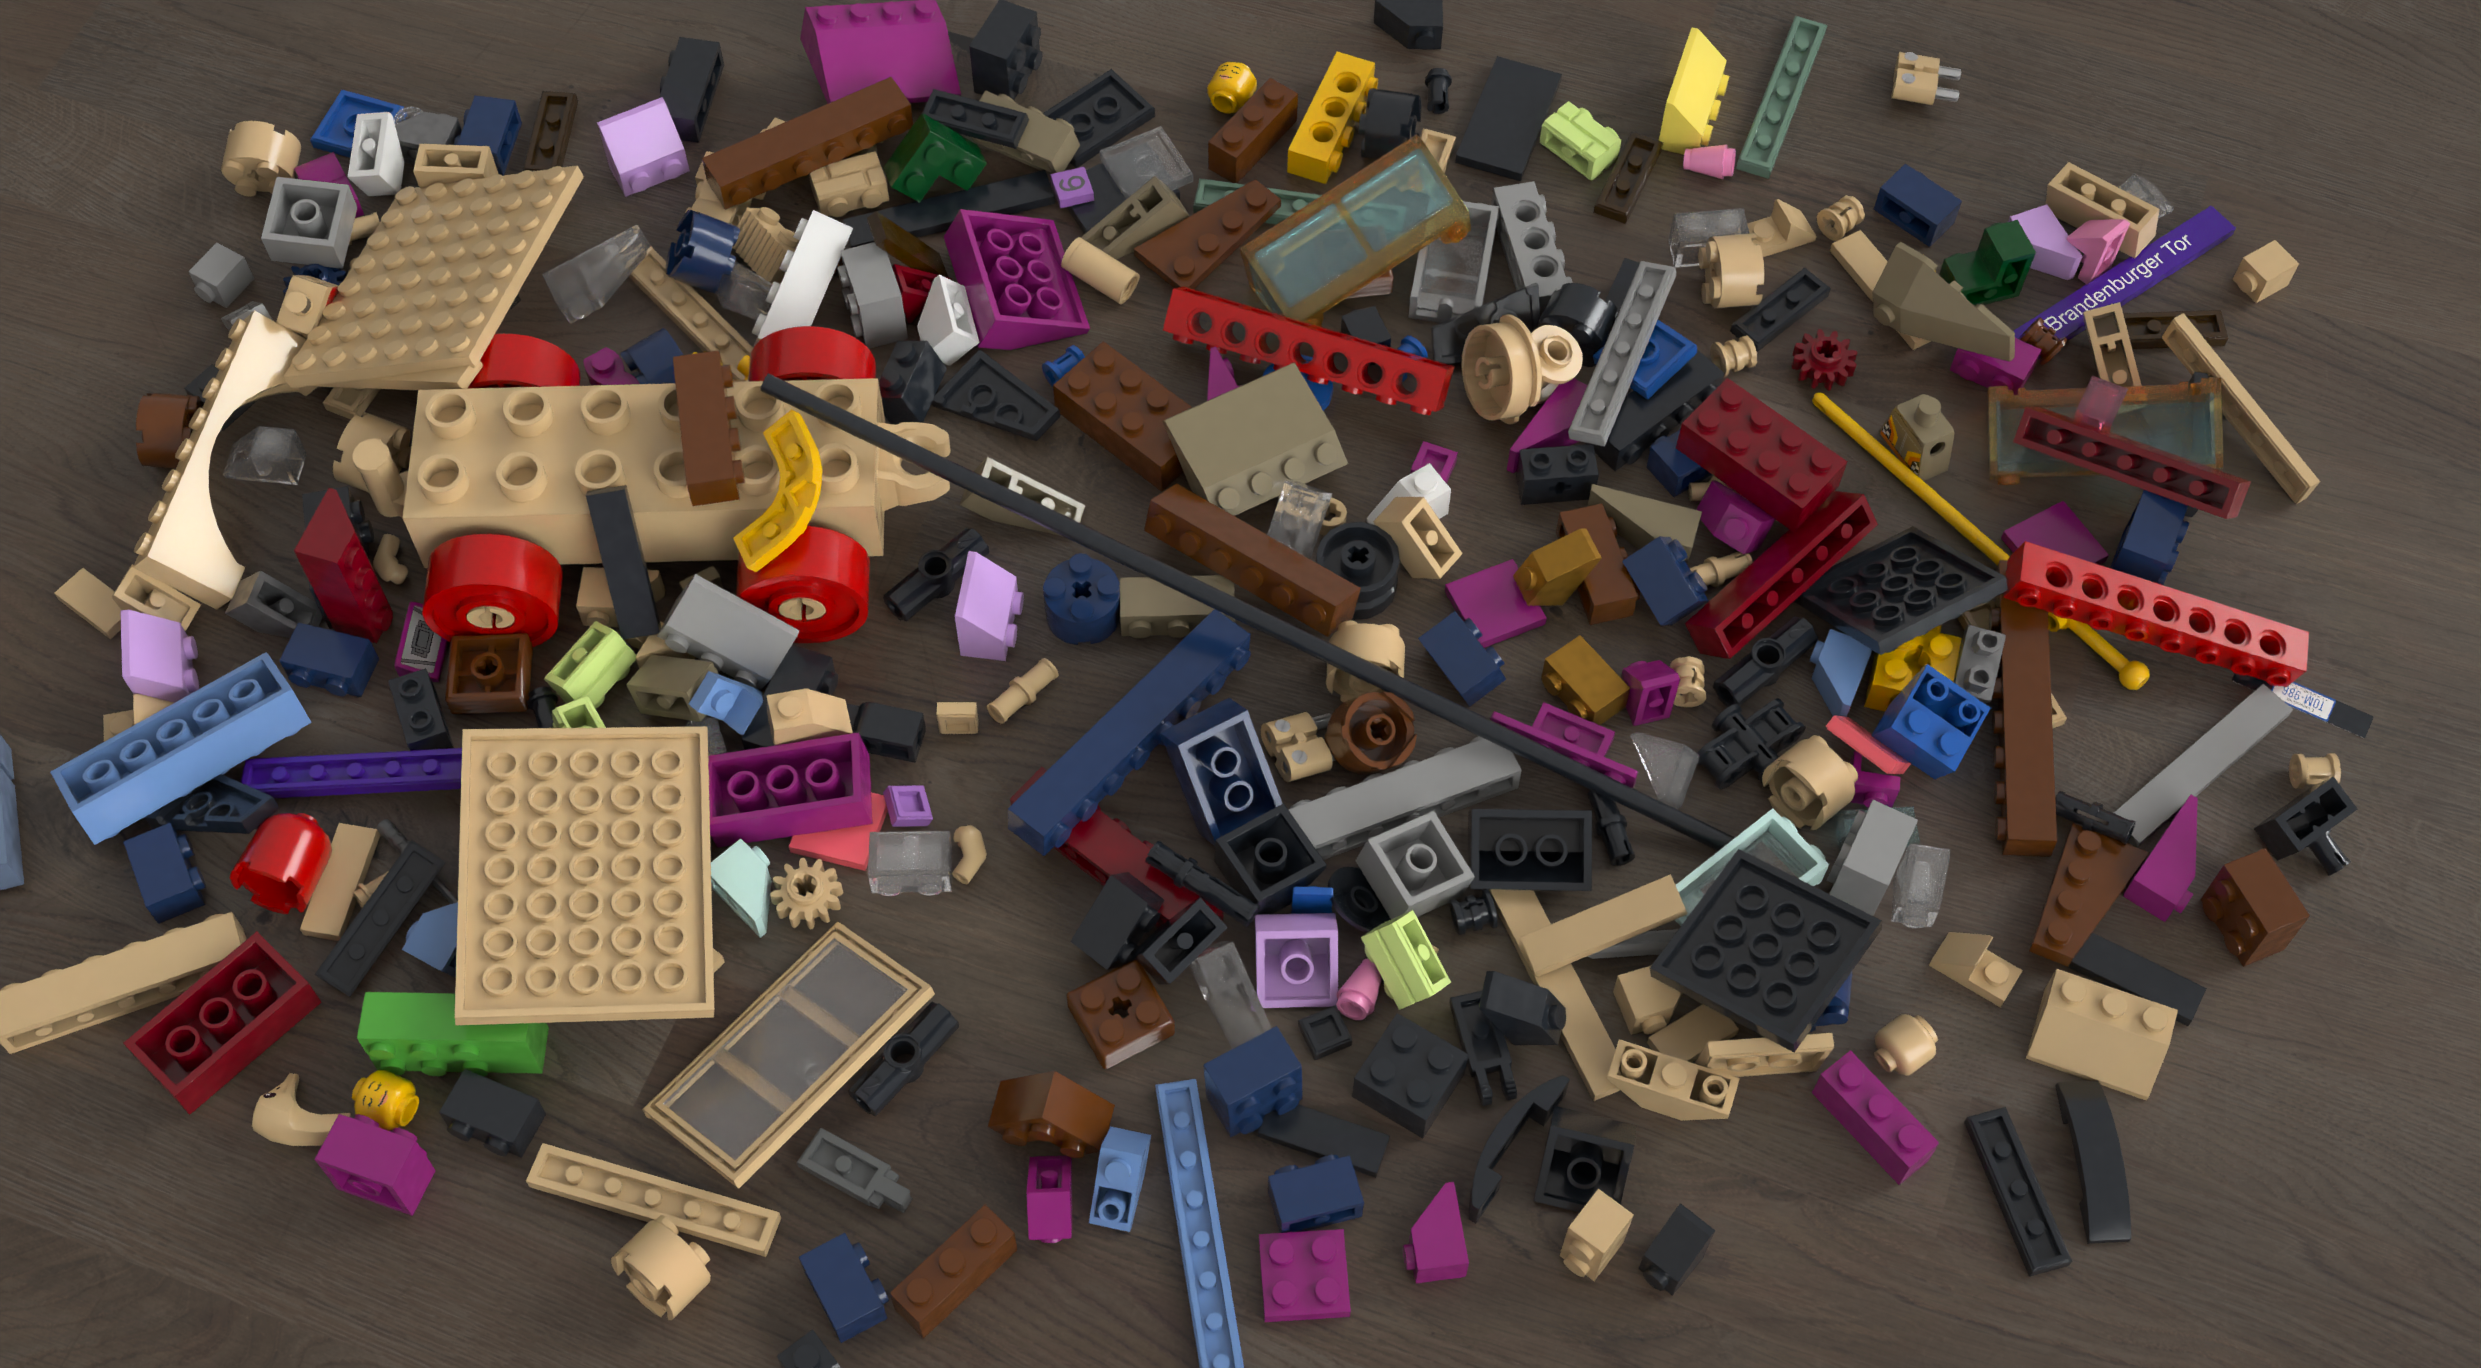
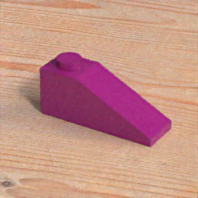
M1573 378L1569 382L1559 384L1510 448L1507 464L1509 472H1516L1519 450L1570 446L1579 442L1571 440L1568 431L1588 385Z
M2190 794L2123 895V897L2163 922H2166L2173 910L2181 914L2194 895L2187 890L2196 876L2198 798Z

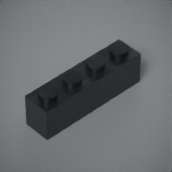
M1698 349V353L1648 400L1634 390L1626 395L1605 446L1593 444L1595 454L1614 471H1617L1626 463L1631 465L1636 462L1646 448L1661 436H1668L1669 432L1677 425H1682L1721 385L1725 373Z

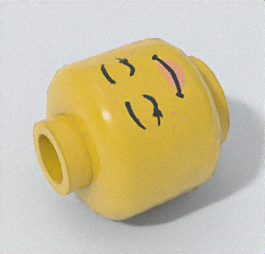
M1225 62L1218 67L1208 84L1207 94L1212 105L1220 112L1236 113L1255 93L1257 80L1247 65L1239 62Z
M377 1070L367 1078H361L352 1092V1100L355 1101V1114L373 1119L379 1124V1128L393 1131L394 1128L409 1124L419 1105V1097L416 1095L413 1083L386 1070Z

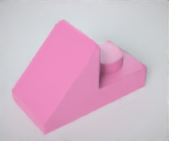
M2089 220L2067 237L2069 243L2084 253L2081 259L2083 266L2078 279L2088 284L2112 267L2130 226L2127 220Z

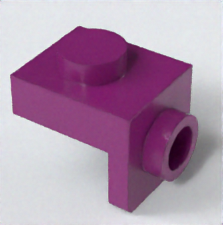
M1854 751L1849 763L1856 769L1858 780L1854 782L1855 793L1850 803L1864 804L1869 808L1872 800H1875L1892 808L1900 791V777L1861 771L1862 755Z

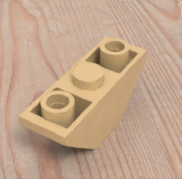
M1620 1039L1607 1076V1080L1640 1107L1681 1121L1728 1119L1740 1078Z

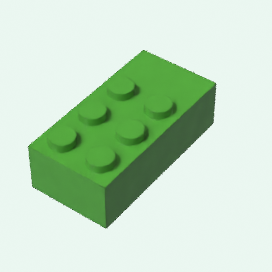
M365 992L357 1039L377 1070H386L396 1075H402L405 1071H421L430 1076H443L446 1072H463L464 1069L481 1076H486L488 1073L542 1074L549 1027L547 1023L455 1025V994Z

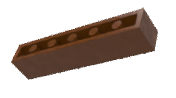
M889 77L703 157L702 162L706 180L726 210L911 129L913 126L911 104L894 79Z
M1177 483L1150 500L1144 531L1327 637L1338 630L1340 623L1350 621L1353 618L1360 587Z

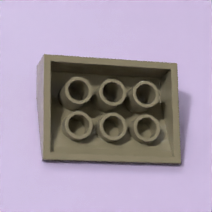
M1295 363L1284 366L1163 420L1191 491L1233 516L1348 464L1333 426Z

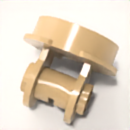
M1509 314L1500 317L1499 323L1479 325L1467 336L1462 353L1463 382L1470 403L1481 417L1487 420L1500 419L1507 424H1515L1528 406L1545 403L1559 384L1572 380L1582 367L1583 357L1578 342L1566 330L1553 325H1544L1530 333L1527 326L1519 318Z

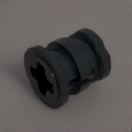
M1488 889L1482 890L1481 897L1475 898L1474 895L1465 896V901L1458 902L1456 899L1449 901L1452 921L1458 935L1465 934L1466 929L1470 928L1473 931L1482 930L1485 924H1489L1493 929L1497 928V913Z

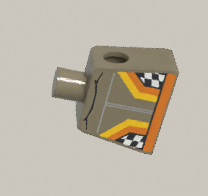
M1926 394L1919 395L1897 405L1879 430V434L1895 456L1923 481L1948 471L1955 435L1953 427L1940 411L1941 404L1939 400Z

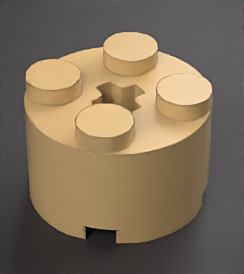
M261 121L239 122L236 124L235 130L232 131L230 129L221 166L222 174L235 185V191L241 195L255 196L257 191L270 192L272 194L276 177L295 179L296 172L294 168L298 166L301 152L300 141L287 130H285L284 135L273 131L275 126L273 124Z
M1755 233L1713 236L1708 239L1706 247L1699 248L1698 262L1700 269H1705L1706 283L1702 284L1701 289L1704 304H1711L1713 308L1760 304L1763 294L1756 295L1757 285H1764V260L1761 245H1753L1752 241L1757 238Z
M362 412L363 417L355 415L341 435L337 449L343 451L341 462L334 460L333 475L337 481L369 493L361 473L353 463L352 454L355 447L367 439H381L389 448L400 473L402 467L409 468L411 447L409 446L410 430L399 424Z
M1344 621L1339 624L1338 631L1332 635L1329 643L1404 678L1405 644L1399 636V629L1392 624H1358L1355 621ZM1327 663V689L1331 694L1333 690L1340 694V701L1342 702L1368 692L1384 691Z
M1817 735L1796 743L1764 770L1762 776L1763 786L1765 787L1769 784L1773 794L1768 799L1775 811L1781 817L1788 818L1795 827L1801 829L1804 825L1811 826L1810 830H1817L1852 801L1855 793L1854 782L1858 780V773L1853 765L1843 761L1829 748L1827 742Z
M660 1215L655 1221H649L611 1258V1264L618 1276L623 1271L626 1272L631 1281L626 1287L645 1307L659 1317H662L667 1312L668 1320H673L710 1283L711 1275L705 1267L710 1258L697 1243L691 1242L688 1245L677 1235L679 1231L673 1222L667 1217Z

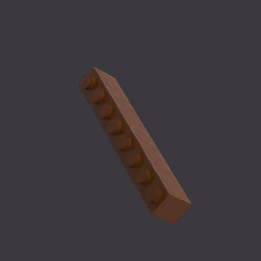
M1999 560L1996 572L2006 577L2007 561ZM2003 592L1995 596V608H1990L1989 630L2006 635L1992 694V699H1998V711H1993L1992 733L1999 734V746L1995 745L1993 750V768L2000 769V781H1995L1994 803L2001 805V817H1996L1995 839L2002 841V855L2051 857L2057 842L2048 612L2035 607H2025L2016 601L2003 598Z

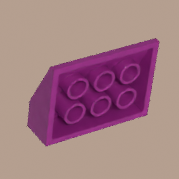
M936 0L889 1L805 7L800 40L827 104L889 77L894 79L909 103L928 102L933 89L961 96L946 22Z
M964 209L959 210L944 235V241L957 282L965 286L979 339L977 344L979 348L1013 350L1089 332L1090 326L1073 276L1061 267L1065 252L1054 220Z

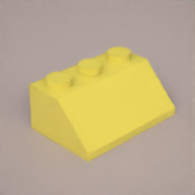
M1692 27L1666 102L1659 141L1664 142L1663 150L1684 155L1685 149L1700 148L1701 145L1708 146L1713 126L1708 125L1709 120L1716 121L1721 106V101L1716 99L1718 95H1725L1729 76L1724 75L1727 60L1697 28Z

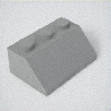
M695 574L677 597L657 637L665 640V644L672 650L680 653L687 652L701 661L713 662L717 671H722L734 677L735 681L761 691L771 680L800 630Z

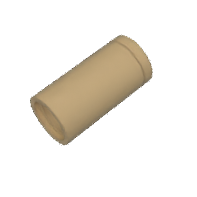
M1081 237L1076 238L1070 244L1061 262L1063 269L1119 304H1123L1129 299L1140 278L1137 272Z

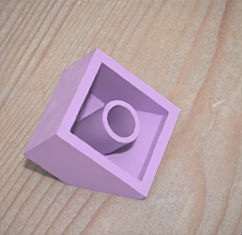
M663 97L597 122L609 168L625 197L690 171L685 149Z
M968 551L955 613L960 655L1006 661L1008 647H1015L1017 625L1013 624L1015 614L1021 615L1024 593L1018 592L1016 576L977 552Z
M129 609L122 610V677L132 693L177 702L199 689V680L192 663V659H197L198 657L194 637H188L180 622Z
M1335 913L1266 914L1255 916L1257 1008L1332 1007L1336 1005L1338 1001V927Z

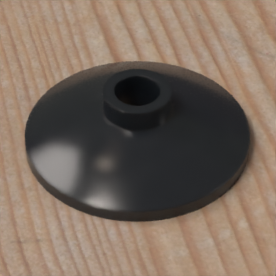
M1342 867L1331 875L1328 881V888H1333V897L1330 900L1336 911L1350 925L1368 933L1382 923L1391 920L1361 869Z

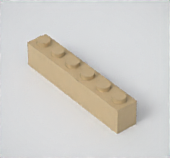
M232 912L209 916L201 923L186 928L171 929L162 936L145 942L137 941L130 943L123 949L104 956H91L82 963L63 970H50L39 978L24 983L6 985L0 990V1044L9 1054L180 996L246 941L244 929Z

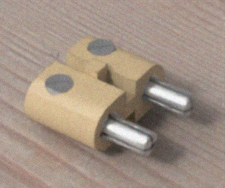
M1899 52L1894 70L1891 98L1933 105L1934 99L1957 102L1959 98L1958 90L1937 87L1938 78L1958 81L1961 77V69L1940 66L1939 58L1916 55L1913 52Z
M1303 712L1262 724V741L1271 757L1276 756L1275 766L1284 781L1291 782L1331 770L1332 761H1336L1323 737L1318 738L1316 736L1317 730L1328 728V723L1332 716L1330 713L1312 718L1309 713Z

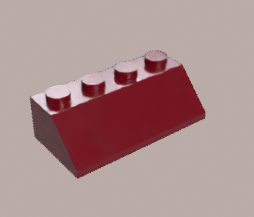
M328 488L294 552L334 631L369 639L377 644L383 631H387L392 623L393 611L337 490Z

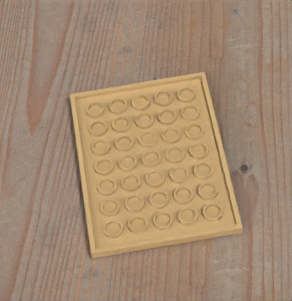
M578 165L569 167L555 166L547 170L533 172L526 170L518 174L504 176L497 174L489 178L474 180L467 178L459 182L445 184L438 182L425 188L409 186L397 192L393 203L382 216L381 222L374 233L368 238L366 246L359 257L353 262L346 278L338 286L339 292L333 302L324 308V316L318 326L309 332L302 348L292 359V364L283 376L291 388L360 381L465 365L476 368L584 178Z
M707 727L463 729L455 1025L714 1018Z

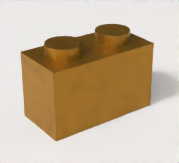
M1581 635L1545 658L1541 676L1542 682L1550 694L1557 695L1567 705L1569 713L1601 725L1626 707L1630 687Z

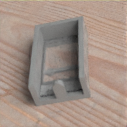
M1429 196L1410 296L1409 318L1442 323L1483 305L1499 206Z

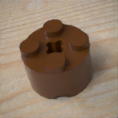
M147 393V396H142L136 418V430L142 431L143 443L136 442L137 455L142 466L177 468L180 460L175 458V455L181 443L191 436L193 429L189 428V423L197 409L201 408L200 396Z
M1384 691L1368 692L1342 703L1333 712L1324 740L1336 761L1345 769L1363 776L1374 774L1399 765L1410 756L1415 747L1417 734L1414 735L1413 722L1415 718L1407 703L1393 693Z

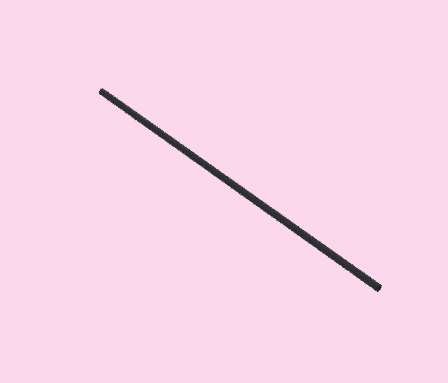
M768 374L761 385L762 392L1371 685L1393 693L1397 697L1706 846L1719 851L1736 838L782 379ZM1754 847L1748 854L1756 857L1758 848Z

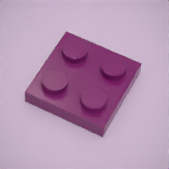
M1344 1229L1259 1234L1265 1322L1350 1317L1351 1308Z

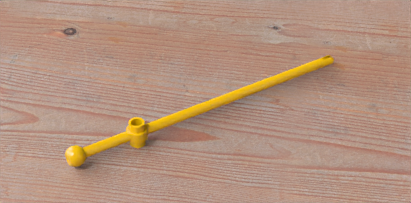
M1821 392L1814 394L1812 403L1990 560L1997 566L1999 560L2008 561L2010 556L1825 394ZM2048 612L2050 631L2057 632L2060 629L2069 628L2119 672V681L2125 688L2138 690L2148 681L2150 672L2144 663L2129 661L2088 624L2073 619L2059 618L2053 613Z

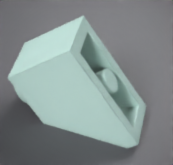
M739 839L711 862V888L761 938L767 933L772 884L767 868L770 865V861L760 848L754 846L751 849L742 839Z

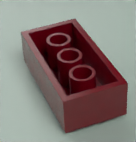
M1726 378L1682 423L1676 444L1677 450L1794 533L1839 487L1848 462L1729 378Z
M256 931L123 1042V1044L150 1075L190 1115L322 1002L310 984Z

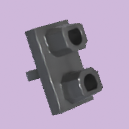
M1972 625L1965 627L1954 683L1982 702L1989 703L1992 699L2006 635Z

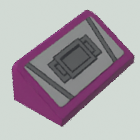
M409 602L394 666L399 677L426 668L432 682H439L448 640L440 637L428 627L423 618V604L418 602Z

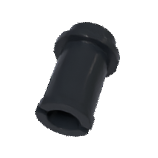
M1433 68L1425 77V85L1428 87L1427 109L1430 112L1433 110L1434 114H1442L1449 109L1448 87L1452 84V78L1444 68Z
M547 686L532 690L527 701L528 707L534 710L539 728H553L552 710L557 707L556 703L559 700L557 693Z

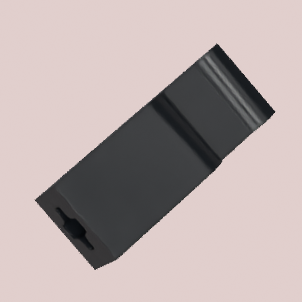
M865 702L860 706L846 703L852 732H859L868 753L916 763L926 732L923 713L872 702Z

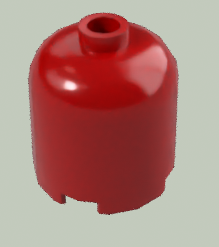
M278 813L265 819L230 874L229 878L233 887L238 890L242 885L253 893L251 902L269 911L288 914L291 908H297L299 912H304L332 853L329 836L319 826L315 818L304 813Z

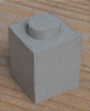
M216 243L189 270V274L195 284L194 291L208 303L214 301L225 308L254 280L245 257L219 243Z

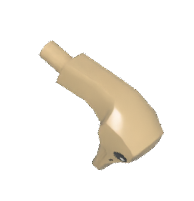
M289 1073L283 1083L260 1096L253 1111V1131L269 1141L289 1146H322L338 1114L320 1115L301 1109L296 1102L299 1075ZM339 1113L351 1117V1113Z

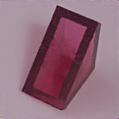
M2092 376L2076 409L2074 419L2111 431L2128 389Z

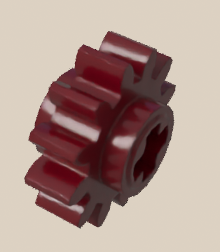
M1818 329L1815 338L1805 333L1802 342L1795 344L1792 354L1794 358L1791 367L1792 369L1800 370L1798 380L1812 379V389H1815L1819 383H1824L1826 390L1830 391L1834 381L1840 386H1845L1847 377H1853L1857 365L1855 363L1857 351L1848 350L1851 340L1844 339L1839 342L1837 340V331H1833L1830 337H1825L1824 332Z

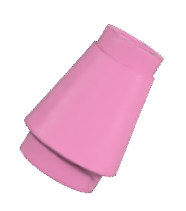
M1727 144L1685 149L1683 168L1684 170L1719 179H1724V176L1732 177L1736 151L1733 148H1727Z
M1368 958L1362 961L1361 965L1358 966L1337 992L1338 1001L1336 1005L1338 1010L1353 1020H1363L1367 1015L1372 1014L1375 1009L1382 977L1376 965Z

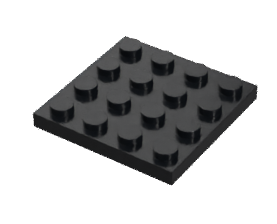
M1912 526L1832 566L1794 602L1882 655L1894 651L1898 646L1917 636L1927 634L1931 629L1949 620L1958 618L1962 613L1980 604L1991 601L1993 597L2007 591L2008 586L2004 575Z
M1738 849L1650 967L1651 977L1795 1053L1882 930V920Z

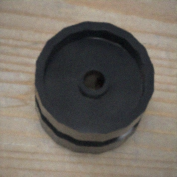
M1352 522L1344 523L1331 529L1320 541L1316 553V563L1361 588L1351 620L1369 619L1382 613L1393 602L1397 590L1400 565L1398 546L1390 534L1376 525Z

